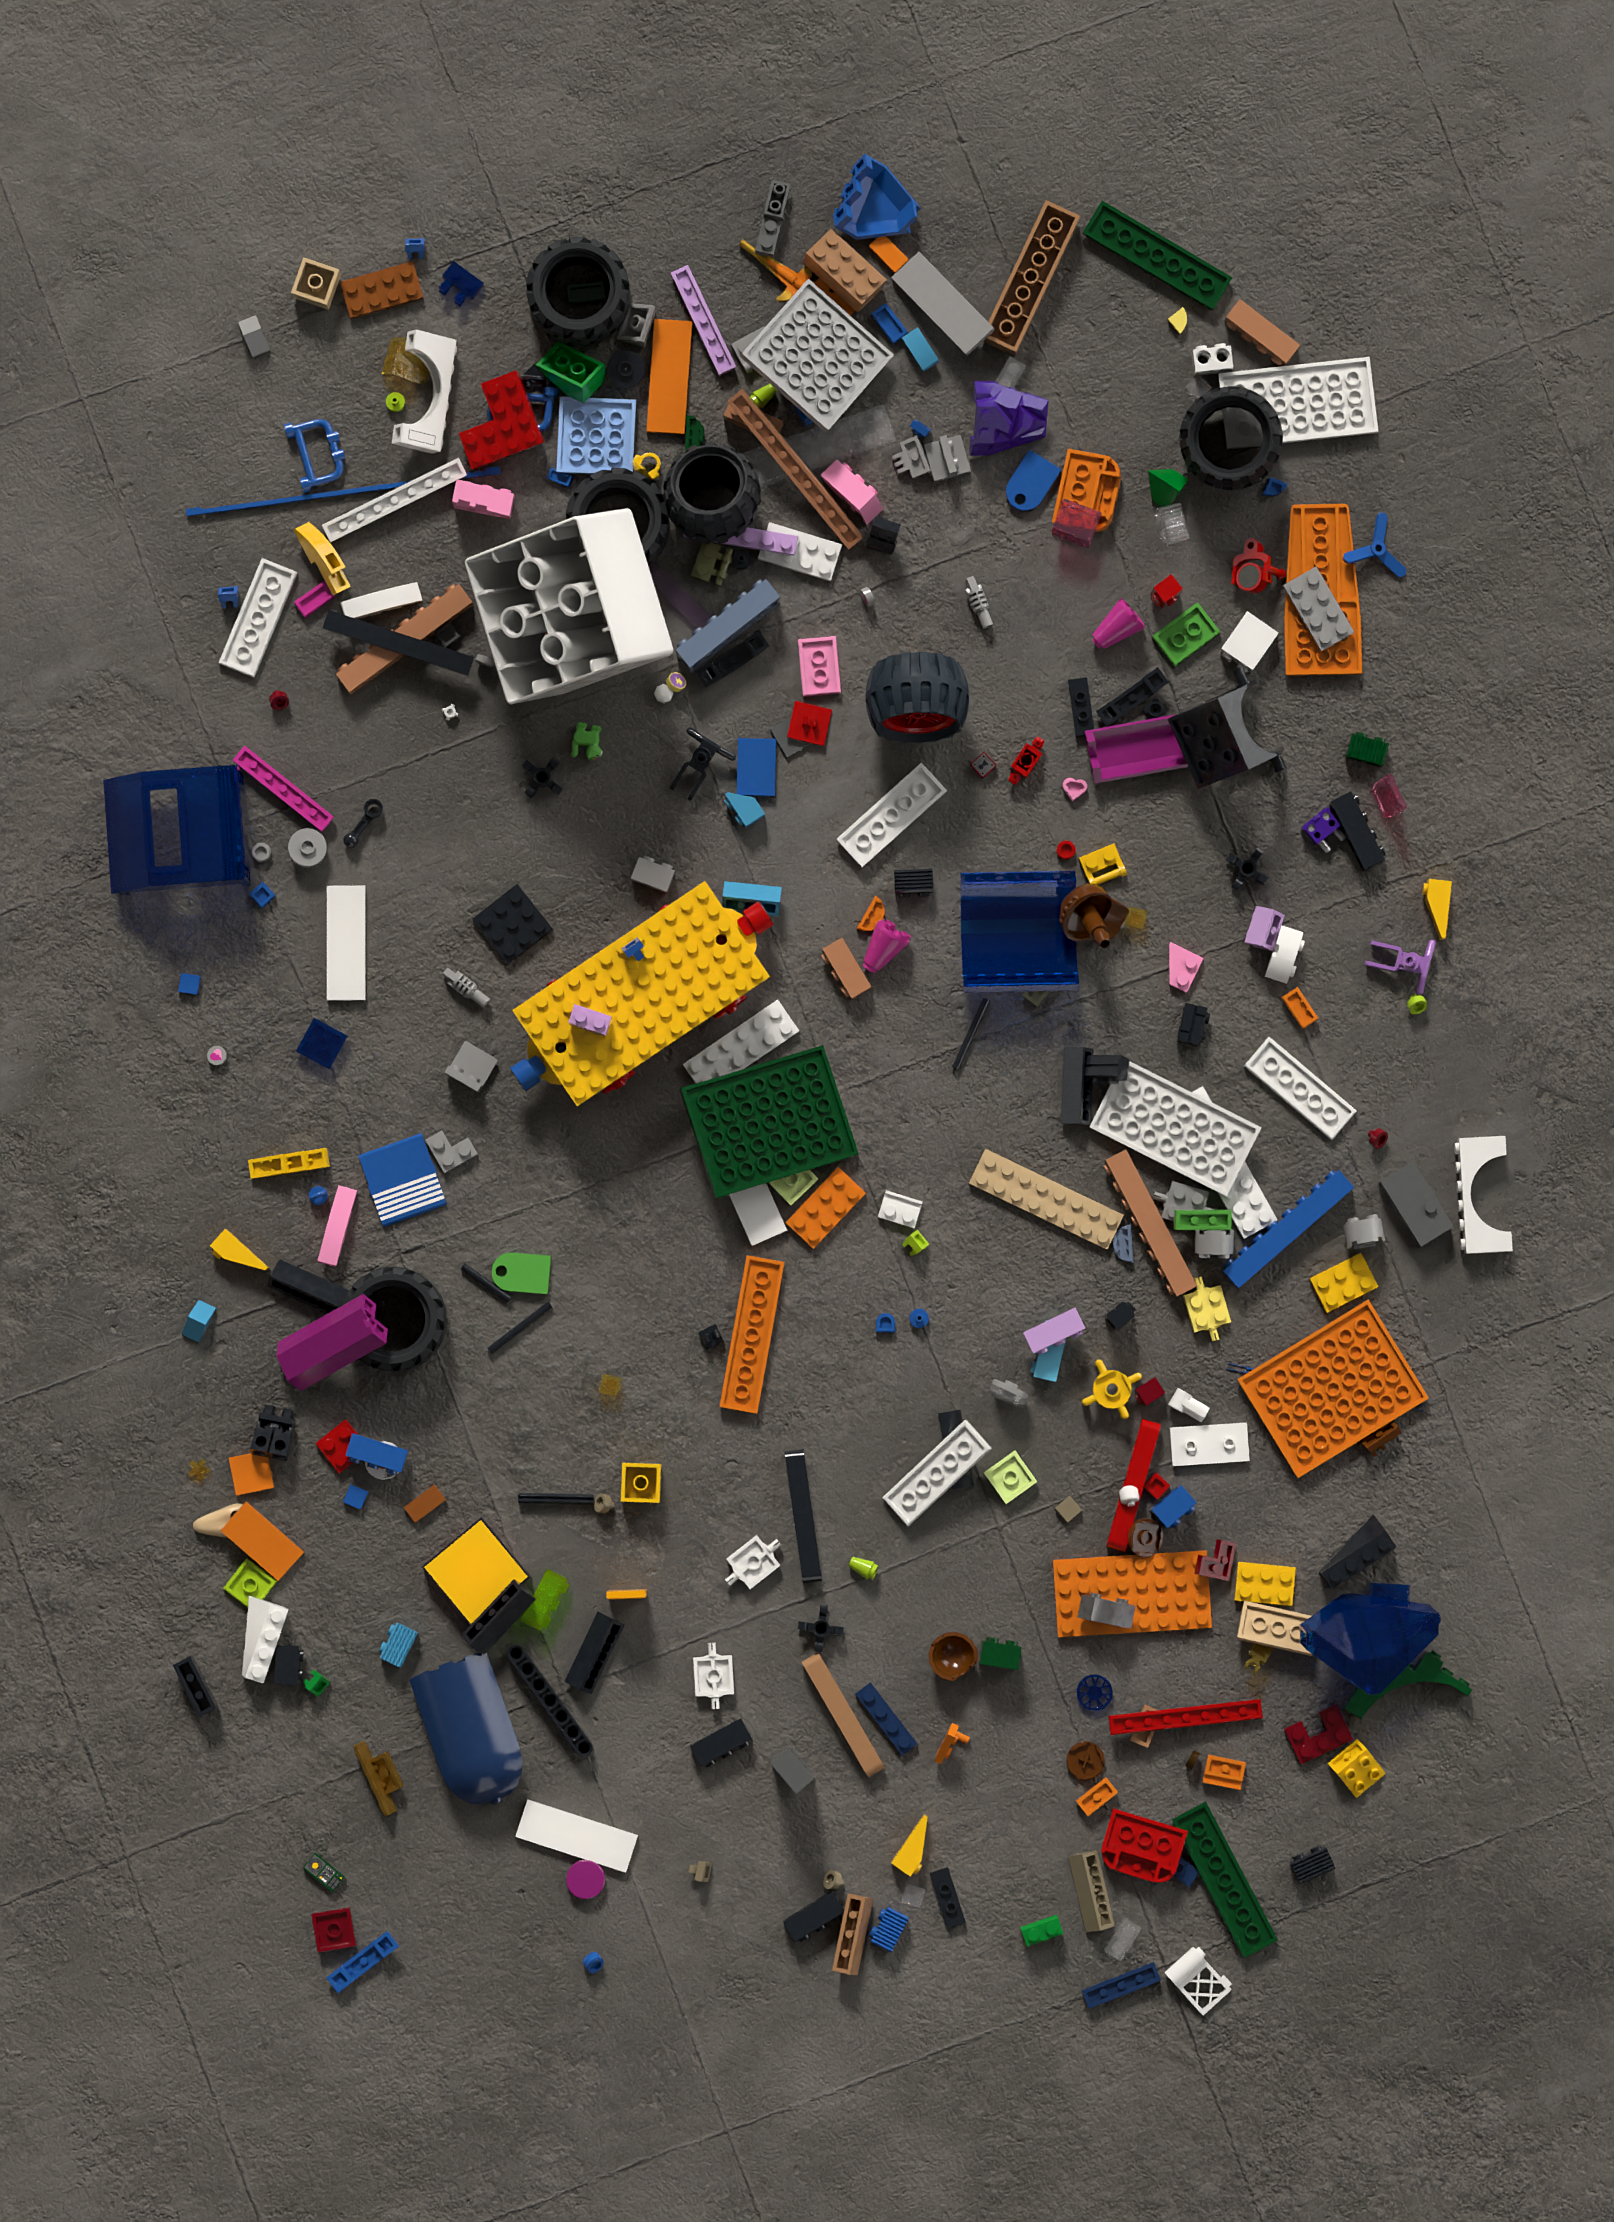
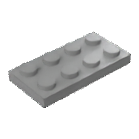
M1317 567L1283 585L1284 590L1320 652L1354 634V630Z

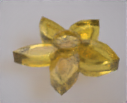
M205 1458L201 1459L198 1463L190 1460V1466L193 1469L189 1471L188 1475H197V1478L202 1481L203 1473L211 1471L208 1467H204Z

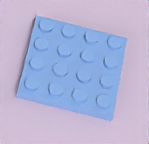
M560 397L556 472L591 475L600 470H611V468H626L633 472L636 400L588 398L583 404L571 397Z

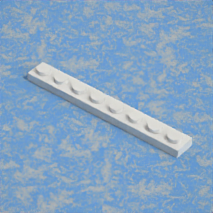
M457 458L323 524V529L329 541L333 542L457 479L459 480L467 476V473L460 459Z

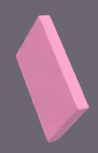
M836 636L798 639L803 697L841 694Z

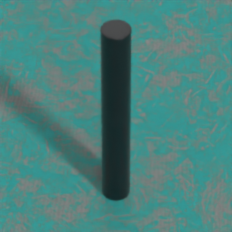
M466 1263L462 1266V1271L507 1303L512 1297Z

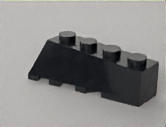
M1373 1514L1319 1573L1329 1589H1333L1395 1549L1396 1545Z

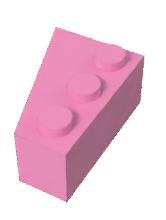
M835 460L821 474L822 479L841 499H844L851 506L850 508L854 512L857 511L868 525L883 510L876 496L878 494L871 485L867 487L864 484V479L859 474L854 475L848 464Z
M457 479L452 503L455 509L511 519L515 496L508 489L497 490L488 485H478Z

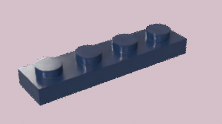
M871 1682L855 1693L902 1756L918 1744Z
M1153 1961L1082 1989V1993L1090 2009L1161 1981Z

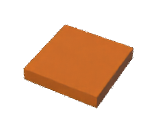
M251 1453L229 1458L236 1496L274 1488L269 1458L252 1455Z

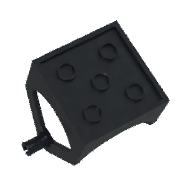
M1243 666L1232 671L1238 684L1236 688L1168 718L1198 789L1249 770L1269 759L1275 773L1287 768L1280 755L1285 750L1284 747L1267 752L1252 740L1245 728L1241 712L1242 698L1245 690L1256 684L1255 680H1248Z

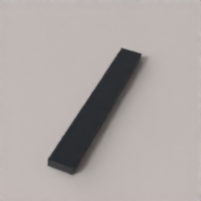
M328 610L323 625L325 630L466 676L469 675L474 660L472 656Z

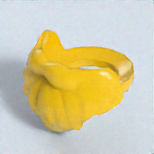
M649 452L644 453L642 456L635 455L632 462L634 471L645 475L651 481L659 477L658 471L660 470L661 461L656 454ZM653 457L657 462V466L648 473L641 463L644 458Z

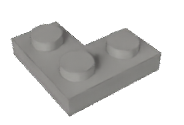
M440 1131L426 1139L444 1173L478 1155L469 1138L451 1146L443 1131Z

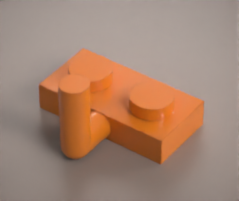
M952 1723L947 1730L934 1762L941 1764L944 1758L948 1759L952 1751L950 1745H955L957 1740L965 1744L968 1743L970 1737L958 1732V1725Z

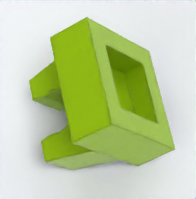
M917 1229L905 1239L902 1245L904 1247L910 1245L913 1250L909 1254L913 1256L925 1249L929 1243Z

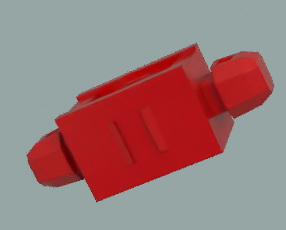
M1036 737L1033 740L1032 746L1026 743L1021 752H1019V755L1010 767L1014 771V773L1011 772L1008 778V782L1011 784H1018L1021 780L1020 777L1026 779L1034 766L1037 765L1042 756V753L1038 750H1041L1044 745V740L1040 737ZM1030 753L1031 764L1024 766L1022 769L1021 759L1028 757Z

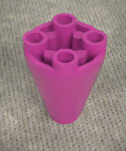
M881 919V921L879 920L876 923L864 957L865 962L863 966L872 973H876L877 970L885 966L910 942L911 936L903 930L900 932L895 929L896 925L889 920Z

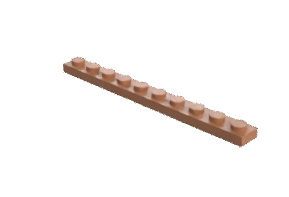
M742 388L727 402L849 550L864 536Z

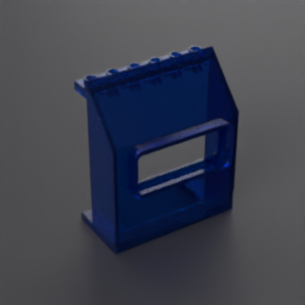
M238 765L144 771L103 780L111 894L119 893L122 896L129 895L131 892L236 884L251 886L250 867L245 861L241 804V791H244L243 772ZM177 789L182 864L156 867L150 792L153 790Z

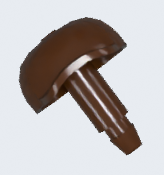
M1084 884L1072 890L1062 901L1059 923L1067 938L1079 942L1092 939L1101 948H1107L1110 945V939L1114 938L1128 916L1129 910L1124 904L1110 897L1102 887L1095 884Z

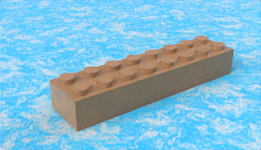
M1047 200L1045 201L988 321L995 330L982 342L1014 357L1016 356L1079 223V215Z

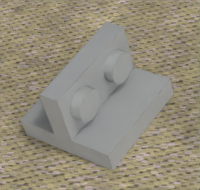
M947 435L941 436L939 441L924 445L934 482L971 472L961 435L947 438Z

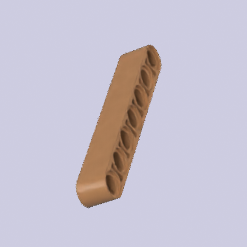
M817 1652L802 1661L803 1666L868 1778L883 1770L885 1767L820 1654Z

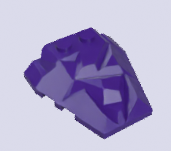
M974 381L973 400L976 404L974 436H970V456H989L1046 437L1048 399L1027 392L1022 393L1016 391L1015 388H1007L994 381Z

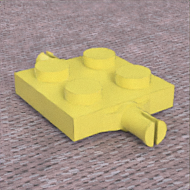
M1202 1276L1194 1278L1197 1290L1183 1295L1193 1333L1209 1330L1212 1341L1219 1340L1216 1328L1231 1322L1221 1285L1212 1288L1204 1287Z

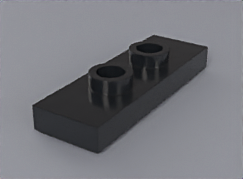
M1087 677L1068 680L1076 737L1085 736V731L1094 729Z
M945 1867L930 1872L947 1929L966 1923L949 1868Z

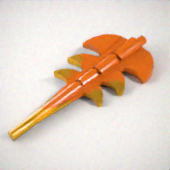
M744 239L739 243L740 247L754 256L787 287L777 297V302H788L807 279H811L812 271L806 265L800 272L796 273L771 257L755 254L756 248ZM820 278L813 282L850 316L853 314L854 309L838 294L829 292L830 287Z

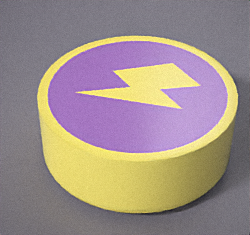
M677 672L671 673L666 680L667 686L674 692H680L686 686L685 678Z

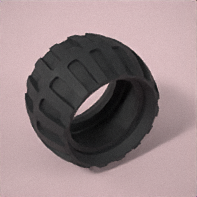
M1227 386L1205 393L1190 406L1181 424L1179 442L1181 454L1187 467L1200 481L1221 490H1240L1257 484L1272 471L1281 454L1283 431L1276 411L1264 397L1250 389ZM1228 407L1241 408L1251 413L1259 421L1263 434L1260 452L1254 460L1242 468L1231 470L1214 466L1204 457L1200 447V431L1205 421L1216 411Z

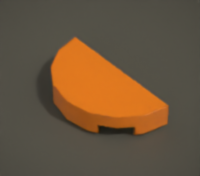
M876 895L859 923L858 930L872 931L875 929L876 923L884 919L885 908L882 901Z

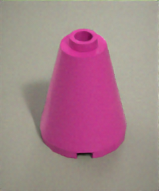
M1123 598L1117 601L1092 634L1094 636L1092 641L1098 648L1103 647L1105 649L1146 627L1140 617L1129 607L1130 605Z

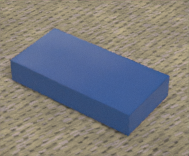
M886 303L871 313V317L893 345L909 333Z

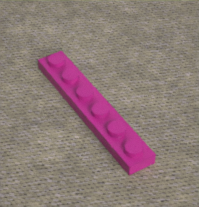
M245 745L233 759L236 764L321 832L334 819V816Z

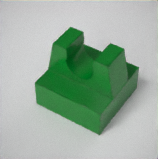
M312 1670L310 1673L313 1675V1678L310 1681L305 1679L303 1682L306 1685L305 1688L319 1697L331 1682L320 1673Z

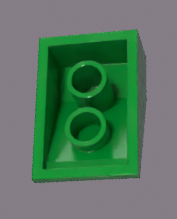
M557 342L536 364V368L565 394L583 404L606 380L603 363L561 342Z

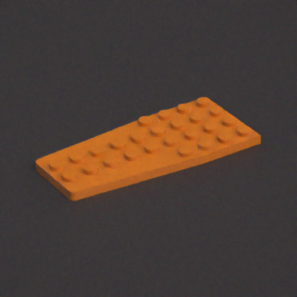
M1347 504L1292 505L1290 509L1286 583L1317 567L1354 630V634L1320 652L1285 591V676L1362 674L1361 614L1355 563L1347 564L1343 561L1344 554L1353 551L1349 507Z

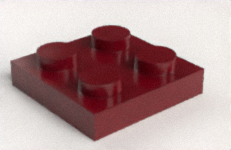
M350 1907L311 1914L317 1952L356 1946Z

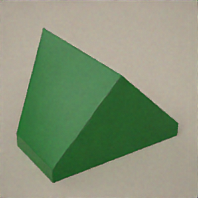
M1174 469L1148 470L1152 501L1168 511L1189 479Z

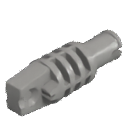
M974 576L967 578L966 584L968 589L965 591L973 612L978 614L983 629L989 628L994 624L988 612L989 604L981 584L977 585Z
M449 968L444 971L443 976L449 980L448 985L468 999L471 998L483 1008L488 1004L490 998L479 991L477 985L459 971L454 973Z

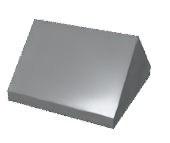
M629 303L628 313L624 322L621 323L617 340L645 348L656 314L655 306Z

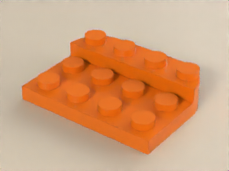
M1068 449L1052 523L1090 530V532L1106 530L1113 519L1122 478L1118 464L1106 455Z

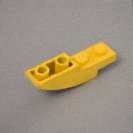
M310 522L295 528L293 531L310 563L315 562L332 595L351 587L342 571L345 565L324 535Z

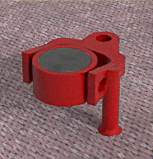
M1249 538L1244 543V554L1237 555L1233 560L1231 584L1244 591L1256 594L1264 590L1267 583L1272 584V575L1282 580L1286 576V571L1271 566V557L1268 554L1262 553L1264 546L1258 540ZM1251 560H1262L1264 567L1255 563H1246L1242 566L1241 564Z

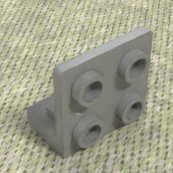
M465 1041L452 1064L445 1070V1073L479 1093L498 1060Z

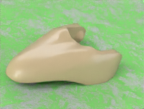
M232 1504L202 1516L194 1521L193 1529L202 1534L228 1538L220 1529L229 1521L232 1512L238 1511L243 1504Z

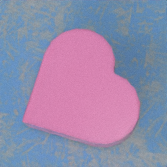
M1067 778L1062 784L1063 790L1072 802L1083 795L1088 788L1087 783L1082 779L1074 780L1073 778Z

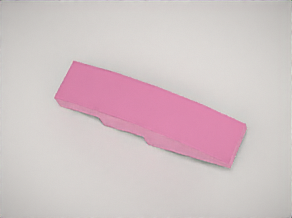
M338 1185L321 1245L318 1263L333 1267L337 1266L357 1190Z

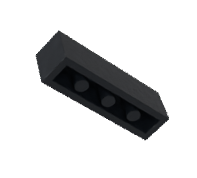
M1350 791L1330 801L1329 806L1340 823V828L1346 836V840L1362 871H1365L1383 862L1386 853L1381 845L1378 846L1375 840L1377 835L1373 828H1369L1367 824L1369 819L1364 811L1361 812L1358 806L1360 801L1357 795H1353Z
M513 1579L462 1634L463 1638L470 1647L484 1655L529 1608L536 1598L526 1586Z

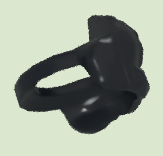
M533 364L523 376H520L524 387H548L550 379L536 368V364Z

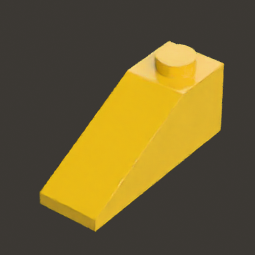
M1428 879L1427 883L1423 884L1422 894L1425 895V902L1439 940H1444L1446 938L1452 881Z
M224 1229L210 1245L213 1249L211 1253L218 1259L222 1257L223 1259L268 1271L269 1269L266 1264L227 1229Z
M923 1814L891 1861L893 1865L910 1877L913 1873L916 1875L922 1867L920 1862L922 1861L928 1818L925 1814Z

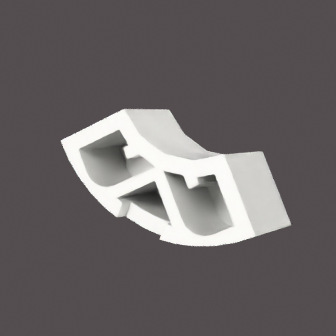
M1281 925L1265 977L1287 984L1289 976H1294L1296 966L1293 965L1298 951H1302L1305 942L1301 940L1303 932Z

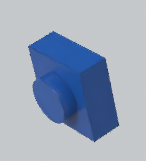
M917 419L913 420L910 425L913 428L912 432L919 437H927L932 430Z

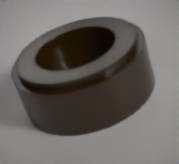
M1194 1750L1185 1765L1186 1768L1192 1770L1201 1753Z

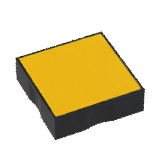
M483 1517L478 1519L422 1566L424 1571L469 1625L481 1615L513 1579L523 1584L532 1577L501 1542L499 1536Z

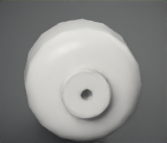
M1125 1486L1119 1491L1122 1504L1134 1506L1135 1502L1139 1501V1493L1136 1487Z

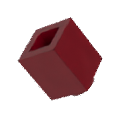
M1153 1377L1136 1388L1134 1396L1139 1404L1144 1403L1146 1406L1165 1394V1391L1156 1377Z

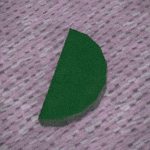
M686 415L685 453L688 448L694 445L697 447L701 446L705 436L703 425L691 415Z

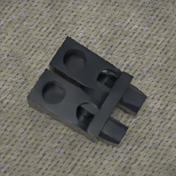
M266 1404L263 1412L259 1413L250 1452L252 1455L267 1458L270 1453V1458L287 1461L294 1429L293 1410L283 1408L281 1417L275 1416L276 1407Z

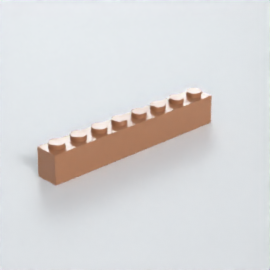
M453 584L445 590L446 593L443 596L433 598L428 607L418 609L414 613L415 616L413 618L403 620L395 632L425 641L445 624L451 622L472 607L473 602L460 584L456 586ZM370 645L368 651L364 654L362 652L358 653L353 658L354 661L349 665L345 663L339 667L336 675L350 695H352L404 655Z
M1127 1150L1106 1159L1104 1169L1108 1176L1112 1175L1115 1181L1112 1184L1117 1193L1121 1192L1123 1196L1121 1201L1125 1209H1130L1132 1223L1135 1227L1139 1226L1141 1230L1139 1236L1144 1244H1148L1150 1248L1148 1253L1151 1259L1157 1261L1159 1265L1157 1270L1161 1278H1166L1168 1282L1166 1288L1170 1295L1174 1294L1177 1297L1196 1287L1197 1285Z

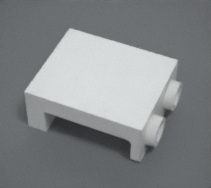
M1247 611L1220 652L1223 653V658L1229 662L1233 660L1238 664V668L1243 666L1246 673L1247 671L1251 673L1277 637L1278 632Z

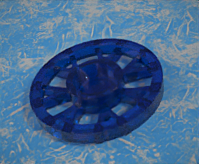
M1092 1674L1084 1677L1079 1682L1076 1694L1079 1703L1084 1708L1098 1711L1104 1709L1110 1703L1113 1690L1110 1682L1105 1677ZM1092 1678L1094 1685L1088 1686L1086 1680ZM1098 1678L1104 1680L1101 1687L1096 1685ZM1080 1687H1087V1693L1080 1692ZM1109 1687L1110 1693L1102 1694V1688ZM1087 1695L1090 1699L1084 1704L1081 1698ZM1101 1696L1107 1699L1104 1705L1099 1701ZM1092 1700H1097V1708L1091 1707Z

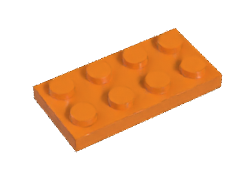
M837 1167L786 1221V1224L814 1249L866 1192Z

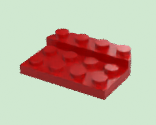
M1113 1808L1102 1844V1858L1112 1870L1150 1882L1164 1883L1169 1881L1177 1871L1188 1831Z

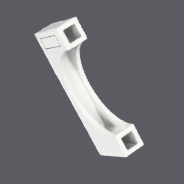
M420 330L408 331L405 351L416 355L428 368L433 381V399L429 410L419 421L413 424L401 423L394 425L392 444L431 454L441 452L444 443L442 439L443 431L446 427L445 417L449 408L448 396L452 387L450 383L451 375L454 372L453 361L457 352L456 340Z
M1505 1136L1459 1138L1457 1143H1454V1153L1458 1154L1455 1170L1456 1174L1459 1173V1181H1457L1456 1187L1457 1193H1460L1461 1200H1458V1212L1462 1214V1219H1459V1230L1463 1231V1239H1460V1248L1464 1250V1254L1513 1251L1511 1232L1496 1230L1484 1223L1476 1214L1471 1201V1184L1479 1168L1493 1158L1506 1155Z

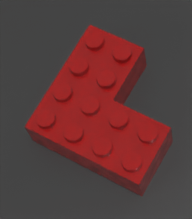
M515 370L481 383L494 420L458 433L473 470L545 443L519 371Z

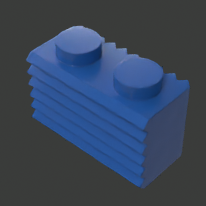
M887 1906L886 1910L882 1908L877 1918L880 1922L877 1927L873 1926L869 1937H871L870 1942L892 1952L909 1917Z

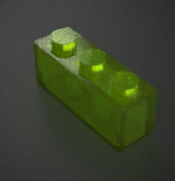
M547 1568L533 1595L536 1600L524 1612L521 1621L542 1631L543 1627L547 1629L552 1620L549 1617L552 1610L556 1612L561 1602L558 1600L560 1594H565L570 1585L567 1583L568 1578Z

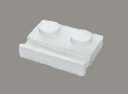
M886 1190L878 1217L915 1228L922 1201Z

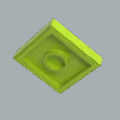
M246 1558L223 1589L248 1607L249 1596L264 1600L277 1583V1580Z

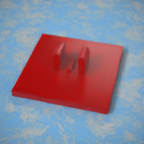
M795 701L787 738L824 746L832 709Z

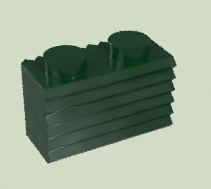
M1356 732V734H1352L1350 737L1345 758L1382 768L1389 743L1385 742L1386 739L1380 737L1371 739L1367 738L1365 733Z

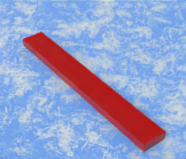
M1261 1699L1109 1715L1108 1724L1110 1735L1262 1719L1263 1717Z

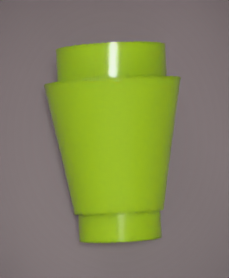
M769 383L752 392L750 398L759 409L764 408L775 395L777 389Z
M852 1557L848 1567L865 1579L873 1580L879 1566L873 1561Z

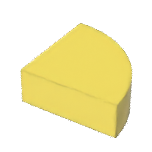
M1183 307L1168 318L1169 323L1179 335L1183 332L1187 323V315Z

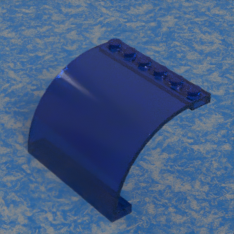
M1075 871L960 873L961 951L964 993L1079 990L1076 941L1067 938L1059 923L1061 903L1066 895L1076 888Z

